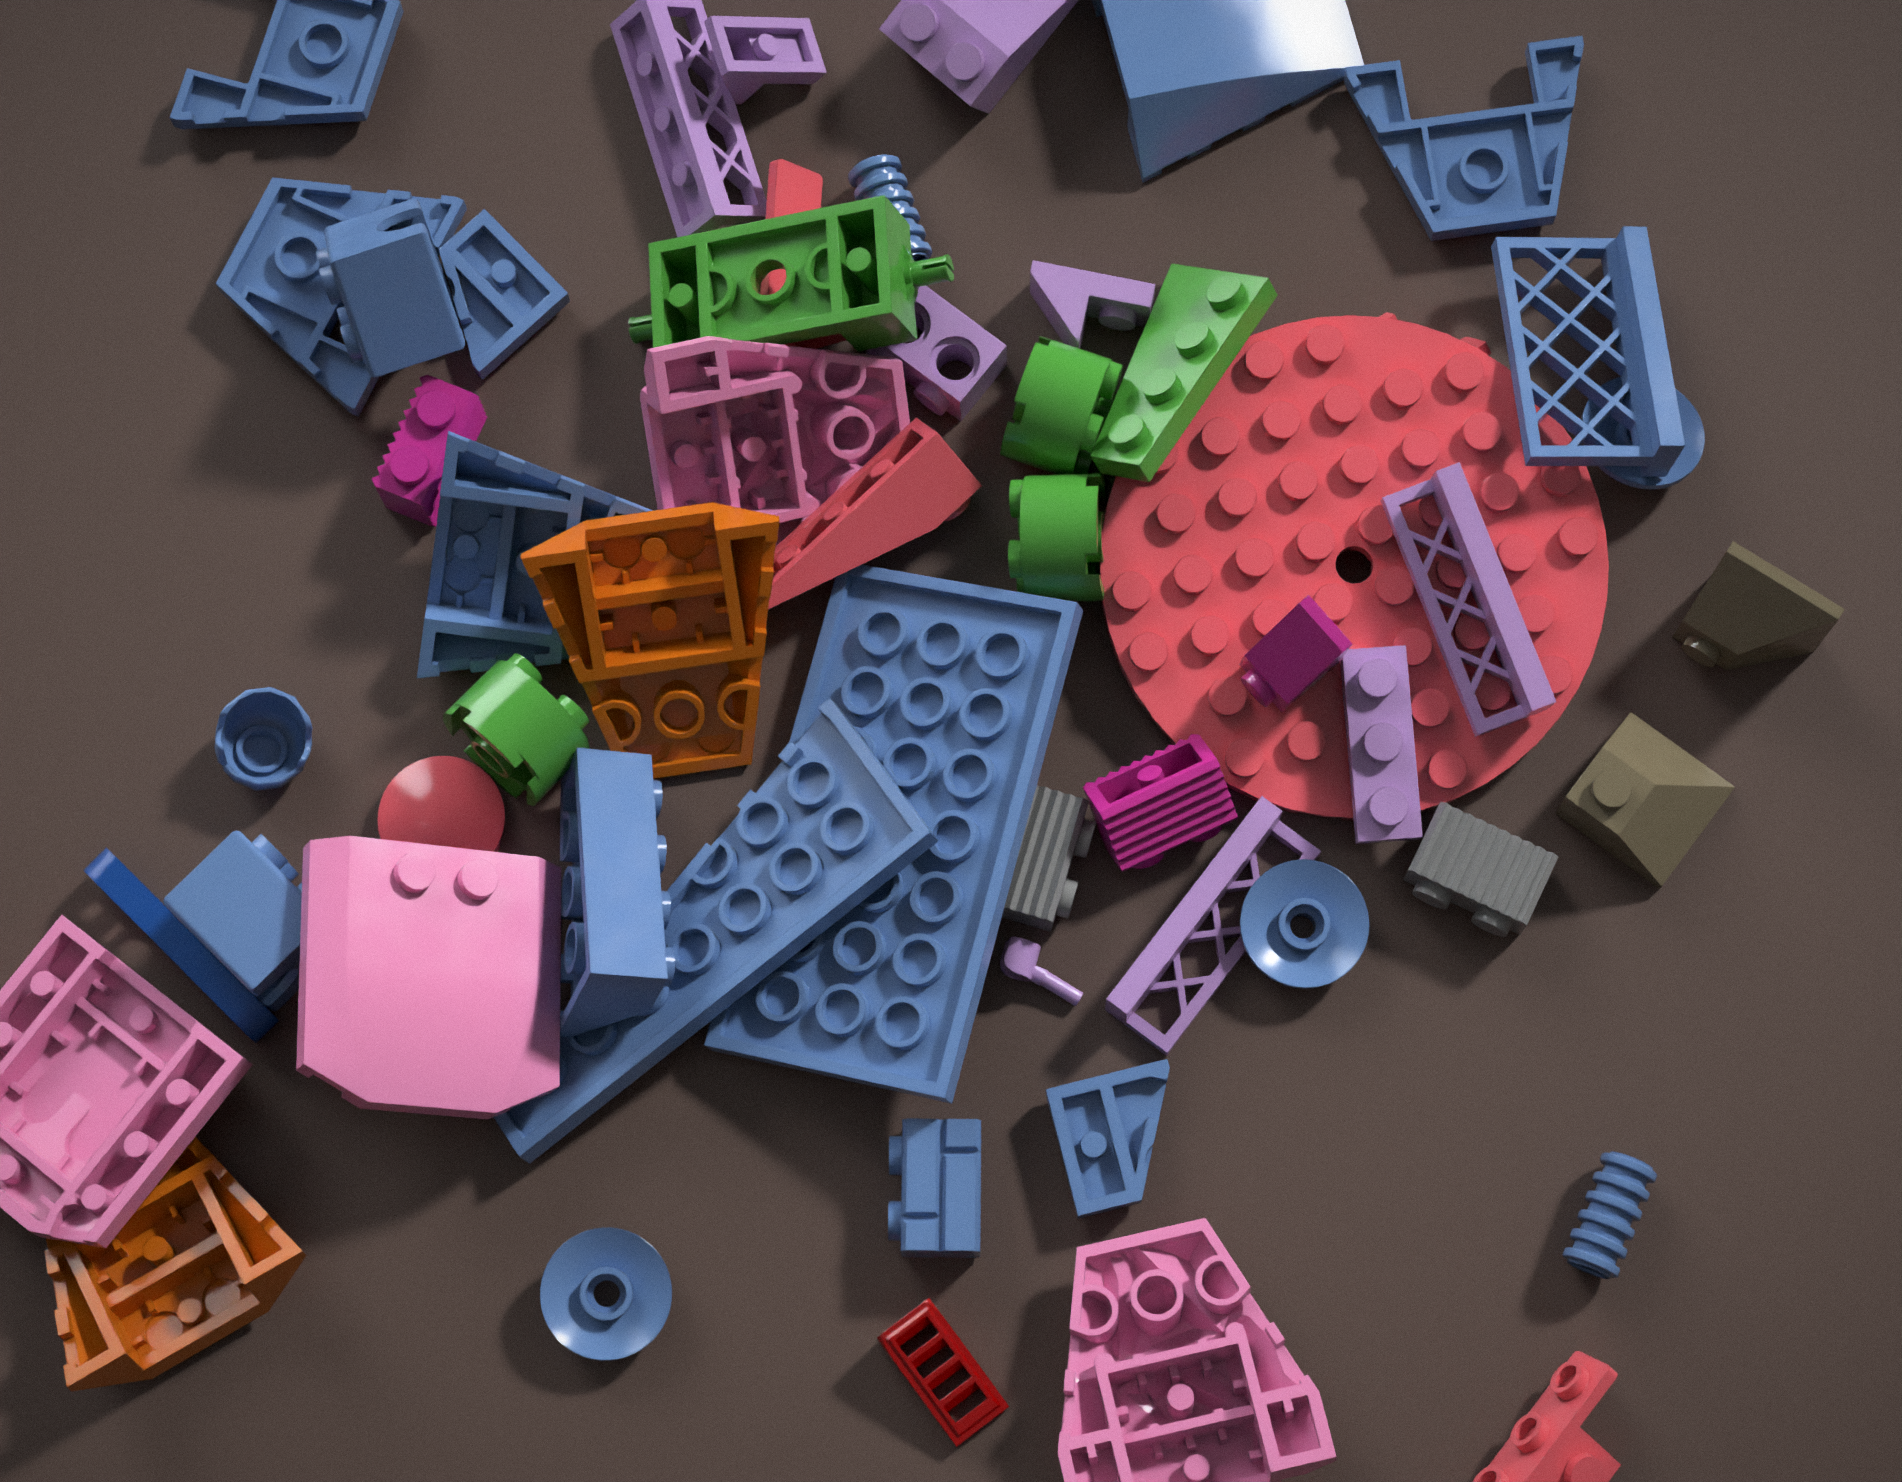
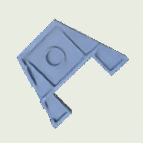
M277 0L249 82L242 83L187 68L170 115V120L174 127L180 129L367 121L404 12L401 2L399 0Z
M1583 36L1530 42L1527 44L1525 57L1533 95V104L1415 120L1410 118L1400 60L1345 67L1343 76L1345 87L1431 241L1552 225L1554 223L1565 165L1571 116L1575 103L1579 66L1584 47Z
M272 177L221 272L216 285L229 301L349 413L359 417L379 377L369 375L364 359L352 363L346 346L329 338L339 319L337 308L343 307L344 304L343 302L334 305L330 304L320 276L319 269L321 267L316 251L327 248L324 236L325 228L388 206L416 199L422 208L436 252L440 255L439 248L453 237L467 210L464 200L455 196L441 195V199L412 196L411 192L388 189L386 193L352 190L350 185Z

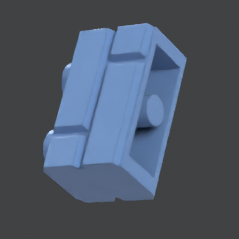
M907 1118L902 1119V1136L889 1137V1175H902L901 1201H889L888 1241H901L902 1257H980L981 1120Z

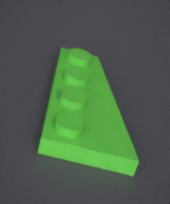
M1171 263L1090 457L1100 473L1144 482L1151 481L1278 296L1269 278Z

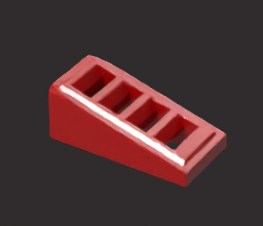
M930 1298L923 1301L877 1337L878 1343L956 1447L960 1446L1009 1408L1004 1398ZM931 1324L937 1335L907 1357L900 1347ZM947 1346L954 1356L923 1379L916 1368ZM963 1367L970 1378L939 1401L932 1390ZM979 1389L986 1400L955 1423L948 1412Z

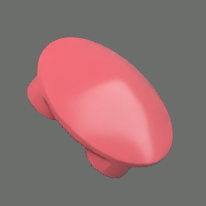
M454 756L428 757L405 767L387 786L378 809V831L380 839L498 852L505 827L504 802L495 782L476 764Z

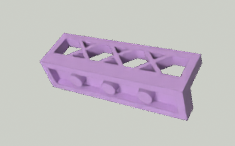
M637 0L610 24L677 237L716 230L723 224H745L765 220L767 200L735 102L719 72L704 24L707 15L702 0ZM670 16L685 17L692 39L691 43L674 30ZM689 67L705 80L709 91L708 98L692 85L687 71ZM707 122L723 135L727 147L726 152L722 151L709 139L705 127ZM725 177L741 190L745 205L730 204L723 183Z
M1460 462L1435 471L1430 480L1382 497L1380 500L1475 737L1545 711L1556 703ZM1433 495L1442 517V522L1434 540L1409 530L1400 507ZM1446 530L1454 549L1441 544ZM1415 544L1429 550L1424 563L1421 561ZM1436 553L1461 564L1466 580L1457 599L1432 588L1427 573ZM1470 589L1478 608L1464 603ZM1439 603L1453 609L1447 623ZM1460 612L1484 622L1490 639L1481 659L1456 648L1451 632ZM1494 649L1502 668L1488 662ZM1463 662L1476 668L1471 682ZM1484 672L1509 683L1517 703L1516 707L1487 718L1484 717L1475 695Z
M1263 796L1260 797L1106 998L1105 1010L1166 1056L1246 952L1241 939L1240 926L1221 928L1218 908L1220 900L1226 893L1249 890L1260 877L1256 853L1270 835L1301 856L1298 860H1316L1321 853L1318 848L1282 823L1280 818L1283 811ZM1249 864L1251 879L1236 881ZM1211 914L1213 930L1197 932ZM1240 936L1228 953L1225 954L1223 938ZM1215 940L1219 965L1212 974L1183 979L1179 954L1188 943ZM1173 963L1175 980L1159 982ZM1201 987L1187 1005L1185 989ZM1177 990L1180 1016L1165 1035L1135 1013L1150 993Z

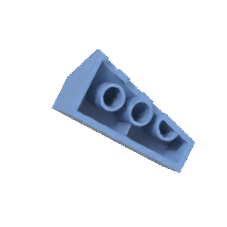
M576 748L569 770L561 780L560 861L572 862V866L566 868L561 886V919L571 920V923L566 933L564 954H561L560 983L571 984V998L565 1010L560 1011V1037H573L650 1011L663 987H669L674 977L675 954L673 948L665 946L664 933L670 919L671 898L668 891H661L660 877L666 862L667 844L664 835H657L656 822L662 807L663 789L660 781L653 780L652 755Z

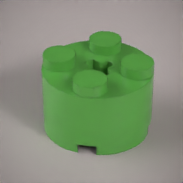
M1040 336L1039 341L1033 347L1014 400L1016 405L1012 420H1015V422H1007L1000 456L1057 475L1089 474L1093 463L1090 456L1116 394L1114 393L1123 365L1113 362L1110 358Z
M1103 473L1028 475L1023 480L1010 481V514L1012 518H1017L1020 540L1009 541L1008 566L1010 578H1016L1017 592L1067 601L1104 600V587L1099 575V563L1104 562L1102 528L1105 515L1104 512H1098V501H1108Z
M515 653L507 661L498 660L443 714V721L452 737L460 729L464 731L471 740V744L464 752L498 786L515 798L526 790L527 804L534 806L567 773L576 748L590 749L588 738L582 730L589 723V719L583 710L567 696L561 695L556 700L539 684L542 681V676L525 657Z

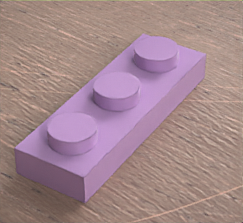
M1406 645L1349 649L1340 660L1355 843L1420 840L1423 837Z

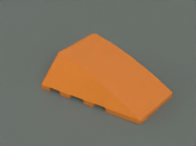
M714 502L585 520L521 553L523 565L538 589L543 600L544 610L553 629L556 628L567 651L569 663L578 682L582 684L592 705V712L610 751L652 755L653 779L752 764L761 687V668L767 635V616L774 575L773 564L780 523L779 516Z
M196 1136L107 1248L46 1238L48 1249L44 1251L48 1275L53 1279L57 1309L54 1310L58 1336L63 1340L67 1364L63 1365L67 1388L72 1392L149 1380L157 1377L269 1312L307 1256Z

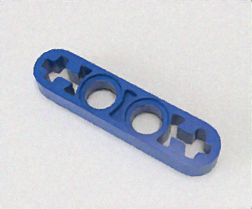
M105 848L83 870L255 1043L279 1022L277 1017L108 848Z

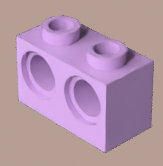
M921 286L918 289L915 301L916 327L923 332L922 335L911 343H899L865 351H867L866 354L894 357L901 360L904 379L916 388L914 390L916 398L935 414L942 416L947 411L959 421H962L1007 366V345L929 287ZM957 360L969 365L972 371L963 379L950 380L943 377L939 373V369L945 363Z

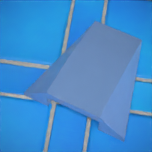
M1092 0L1096 17L1103 15L1129 108L1127 128L1143 183L1161 174L1163 168L1186 156L1189 160L1210 149L1212 143L1241 128L1244 132L1263 122L1268 114L1288 104L1294 106L1343 81L1345 67L1364 65L1345 0Z
M448 431L417 678L436 677L440 675V672L470 669L471 673L488 671L498 660L507 661L515 653L522 655L530 663L535 662L536 666L561 664V660L569 659L556 628L553 629L544 610L543 600L538 589L523 565L521 553L585 520L653 510Z

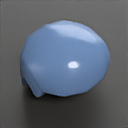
M272 687L245 690L229 702L219 715L215 733L217 762L222 765L223 771L233 782L259 791L284 787L303 771L310 755L313 729L310 717L294 696Z

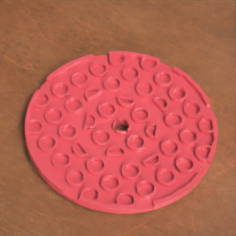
M1356 315L1317 317L1286 323L1249 336L1151 481L1144 482L1116 476L1107 502L1102 528L1104 562L1099 563V575L1104 587V600L1101 601L1107 633L1118 665L1140 705H1143L1152 720L1170 739L1172 745H1176L1179 739L1187 740L1191 734H1199L1217 758L1228 788L1255 801H1258L1263 796L1279 809L1296 814L1303 813L1324 818H1340L1342 820L1354 821L1340 662L1283 712L1273 702L1264 707L1250 694L1240 679L1246 672L1239 664L1244 655L1306 596L1309 595L1350 640L1352 645L1349 649L1406 645L1421 812L1437 807L1440 802H1452L1484 786L1512 767L1539 743L1561 717L1587 672L1602 630L1607 602L1609 561L1606 530L1599 499L1587 467L1525 466L1511 371L1480 349L1447 333L1416 323L1385 317ZM1535 405L1537 413L1540 410V408L1537 405ZM1547 415L1538 424L1541 445H1568L1572 441L1565 428L1551 416ZM1458 462L1461 464L1556 699V703L1545 711L1475 737L1380 501L1382 497L1430 480L1435 471ZM1433 495L1401 506L1400 508L1409 530L1434 540L1442 522V517ZM1446 530L1441 544L1454 549ZM1415 544L1421 561L1424 563L1429 550ZM1347 549L1361 552L1367 557L1368 561H1371L1370 576L1361 583L1352 584L1346 582L1336 571L1335 562L1337 556ZM1436 553L1427 573L1432 588L1457 599L1466 580L1461 564ZM1470 589L1464 603L1478 608ZM1439 603L1447 623L1453 609ZM1460 612L1451 632L1456 648L1481 659L1490 639L1484 622ZM1494 649L1488 662L1502 668ZM1463 662L1471 682L1476 668ZM1484 672L1475 691L1484 717L1487 718L1516 707L1517 703L1509 683Z

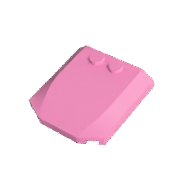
M357 836L310 840L303 847L296 1071L308 1078L312 1075L317 1076L342 1091L341 1098L360 1109L477 1119L493 1118L509 1111L515 1106L550 1094L560 1087L561 867L536 856Z
M63 915L58 918L0 990V1208L29 1232L39 1237L107 1248L253 1064Z

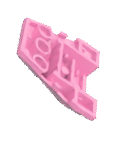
M713 336L650 348L646 352L644 365L646 386L641 389L640 401L657 510L714 502L779 516L780 523L776 546L910 423L903 364L898 358L733 340Z
M1206 1218L1077 1247L1069 1326L1067 1370L1065 1369L1063 1389L1065 1397L1062 1429L1059 1432L1058 1459L1064 1482H1281L1282 1479L1308 1474L1336 1461L1337 1456L1319 1390L1309 1375L1304 1376L1284 1345L1285 1338L1275 1323H1270L1250 1293L1251 1286Z

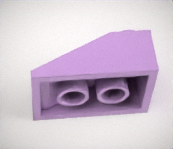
M901 0L879 30L969 106L989 114L1078 0Z

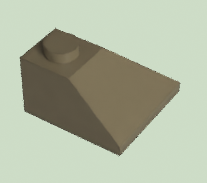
M1732 541L1672 637L1683 643L1681 646L1683 652L1694 661L1707 667H1714L1717 664L1725 670H1731L1813 653L1837 623L1845 609Z
M1630 712L1574 784L1555 814L1660 889L1734 790L1735 786Z

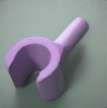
M1011 937L1005 943L1000 960V967L1004 975L1020 981H1032L1038 986L1045 987L1072 1005L1076 1006L1083 992L1050 973L1047 969L1036 966L1041 950L1040 945L1019 937Z

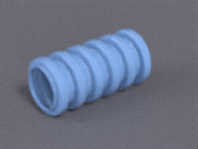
M887 154L876 155L856 164L848 174L849 183L852 187L856 188L854 191L855 200L885 195L910 225L911 254L914 261L929 259L932 255V249L928 242H924L926 232L923 226L918 224L920 220L919 212L916 208L911 207L914 203V198L910 191L905 190L908 186V181L903 173H899L902 169L899 158Z
M1615 1151L1602 1153L1600 1163L1604 1165L1602 1172H1595L1592 1178L1597 1186L1595 1191L1588 1190L1585 1196V1200L1590 1204L1588 1209H1581L1578 1213V1220L1582 1222L1580 1229L1573 1228L1570 1234V1238L1575 1242L1572 1248L1565 1247L1562 1254L1571 1266L1603 1279L1618 1278L1620 1268L1616 1266V1262L1618 1259L1626 1258L1628 1251L1623 1247L1625 1240H1633L1635 1230L1631 1228V1224L1633 1221H1640L1642 1211L1638 1209L1640 1202H1647L1650 1193L1645 1188L1647 1183H1655L1657 1173L1653 1171L1650 1165Z

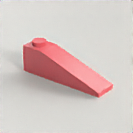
M915 418L775 547L774 575L768 610L936 529L944 521L956 518L968 507L971 496L982 487L981 483L935 430L918 418Z

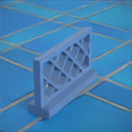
M1623 226L1617 238L1496 237L1491 250L1525 466H1640L1642 477H1666L1684 449L1685 442L1647 227ZM1511 258H1531L1548 273L1534 287L1513 271ZM1575 258L1601 259L1604 278L1593 287L1569 268L1568 265ZM1555 279H1558L1583 299L1570 314L1542 293ZM1605 290L1607 293V297L1604 294H1602ZM1518 296H1520V297L1522 298V300H1521L1519 303H1518ZM1530 305L1557 326L1544 341L1522 325L1521 314ZM1590 306L1612 322L1613 333L1605 341H1602L1577 321ZM1564 333H1567L1592 353L1578 369L1551 348ZM1614 344L1616 346V351L1611 348ZM1526 349L1531 353V354L1528 356V358H1527ZM1538 360H1541L1566 380L1553 396L1540 388L1530 378L1529 369ZM1599 360L1621 376L1622 388L1614 396L1610 395L1586 376ZM1573 387L1601 408L1588 424L1559 403ZM1624 398L1626 407L1620 403ZM1535 405H1537L1540 408V410L1537 413ZM1549 415L1576 437L1568 445H1541L1538 424ZM1610 415L1630 431L1632 445H1612L1597 433L1595 429Z

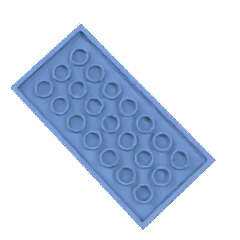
M860 565L835 577L790 741L796 745L821 714L817 709L819 705L830 697L938 839V842L711 1020L704 1046L715 1052L952 1104L1083 614V609L1077 602L867 565Z

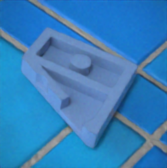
M485 209L439 248L476 374L482 380L570 302L568 292Z
M1167 1059L1046 1089L1045 1093L1078 1219L1141 1203L1170 1069Z

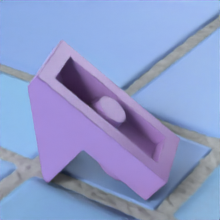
M710 16L704 21L721 78L737 105L743 104L764 84H814L827 73L809 18Z
M1034 260L1030 270L1031 296L1063 343L1080 349L1088 316L1098 318L1099 323L1108 328L1127 331L1134 329L1135 326L1145 327L1153 308L1155 284Z

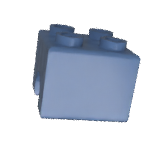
M410 199L325 228L324 236L327 248L316 251L321 267L319 272L330 304L334 305L341 302L344 304L343 307L337 308V313L341 323V334L352 363L364 359L369 375L379 377L464 348L465 339L458 322L457 310L418 200Z
M233 831L164 898L163 902L165 907L268 1009L277 1011L299 990L302 882L297 887L292 883L299 873L262 834L251 842L242 832Z

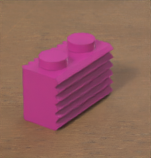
M427 374L419 377L422 386L414 388L417 397L409 399L412 408L403 411L406 419L398 422L401 430L393 433L395 442L387 444L390 453L382 455L385 464L377 467L380 475L373 477L372 481L386 508L429 526L436 527L448 431L477 441L487 416L485 415L484 408H482L483 405L479 400V396Z
M1191 734L1187 740L1179 739L1176 745H1167L1165 750H1156L1153 756L1145 755L1141 761H1133L1130 766H1121L1118 772L1110 771L1106 777H1098L1095 782H1086L1083 790L1089 801V806L1104 846L1121 872L1132 867L1143 869L1153 866L1163 858L1165 852L1188 841L1202 842L1209 840L1221 831L1223 825L1238 819L1231 795L1227 789L1228 786L1220 769L1221 766L1199 734Z

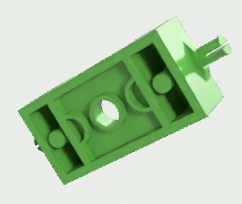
M885 195L648 243L652 314L630 317L628 324L631 326L629 334L635 344L653 340V348L706 336L783 345L841 333L857 351L917 340L915 301L919 287L954 281V274L952 272L954 271V266L948 254L941 257L914 261L911 254L910 225ZM776 269L786 270V280L779 291L771 295L760 294L761 282L769 272Z

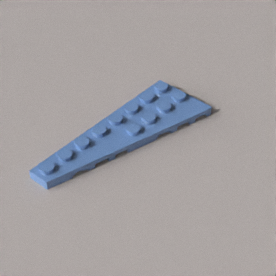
M830 697L819 705L817 709L821 714L796 745L790 741L781 751L778 757L782 762L759 790L754 793L750 789L737 805L740 808L739 814L711 846L706 843L667 890L671 898V912L668 926L664 930L665 946L674 950L675 971L671 985L663 987L652 1009L573 1037H560V1087L550 1094L534 1098L494 1117L518 1156L529 1164L938 842V839Z

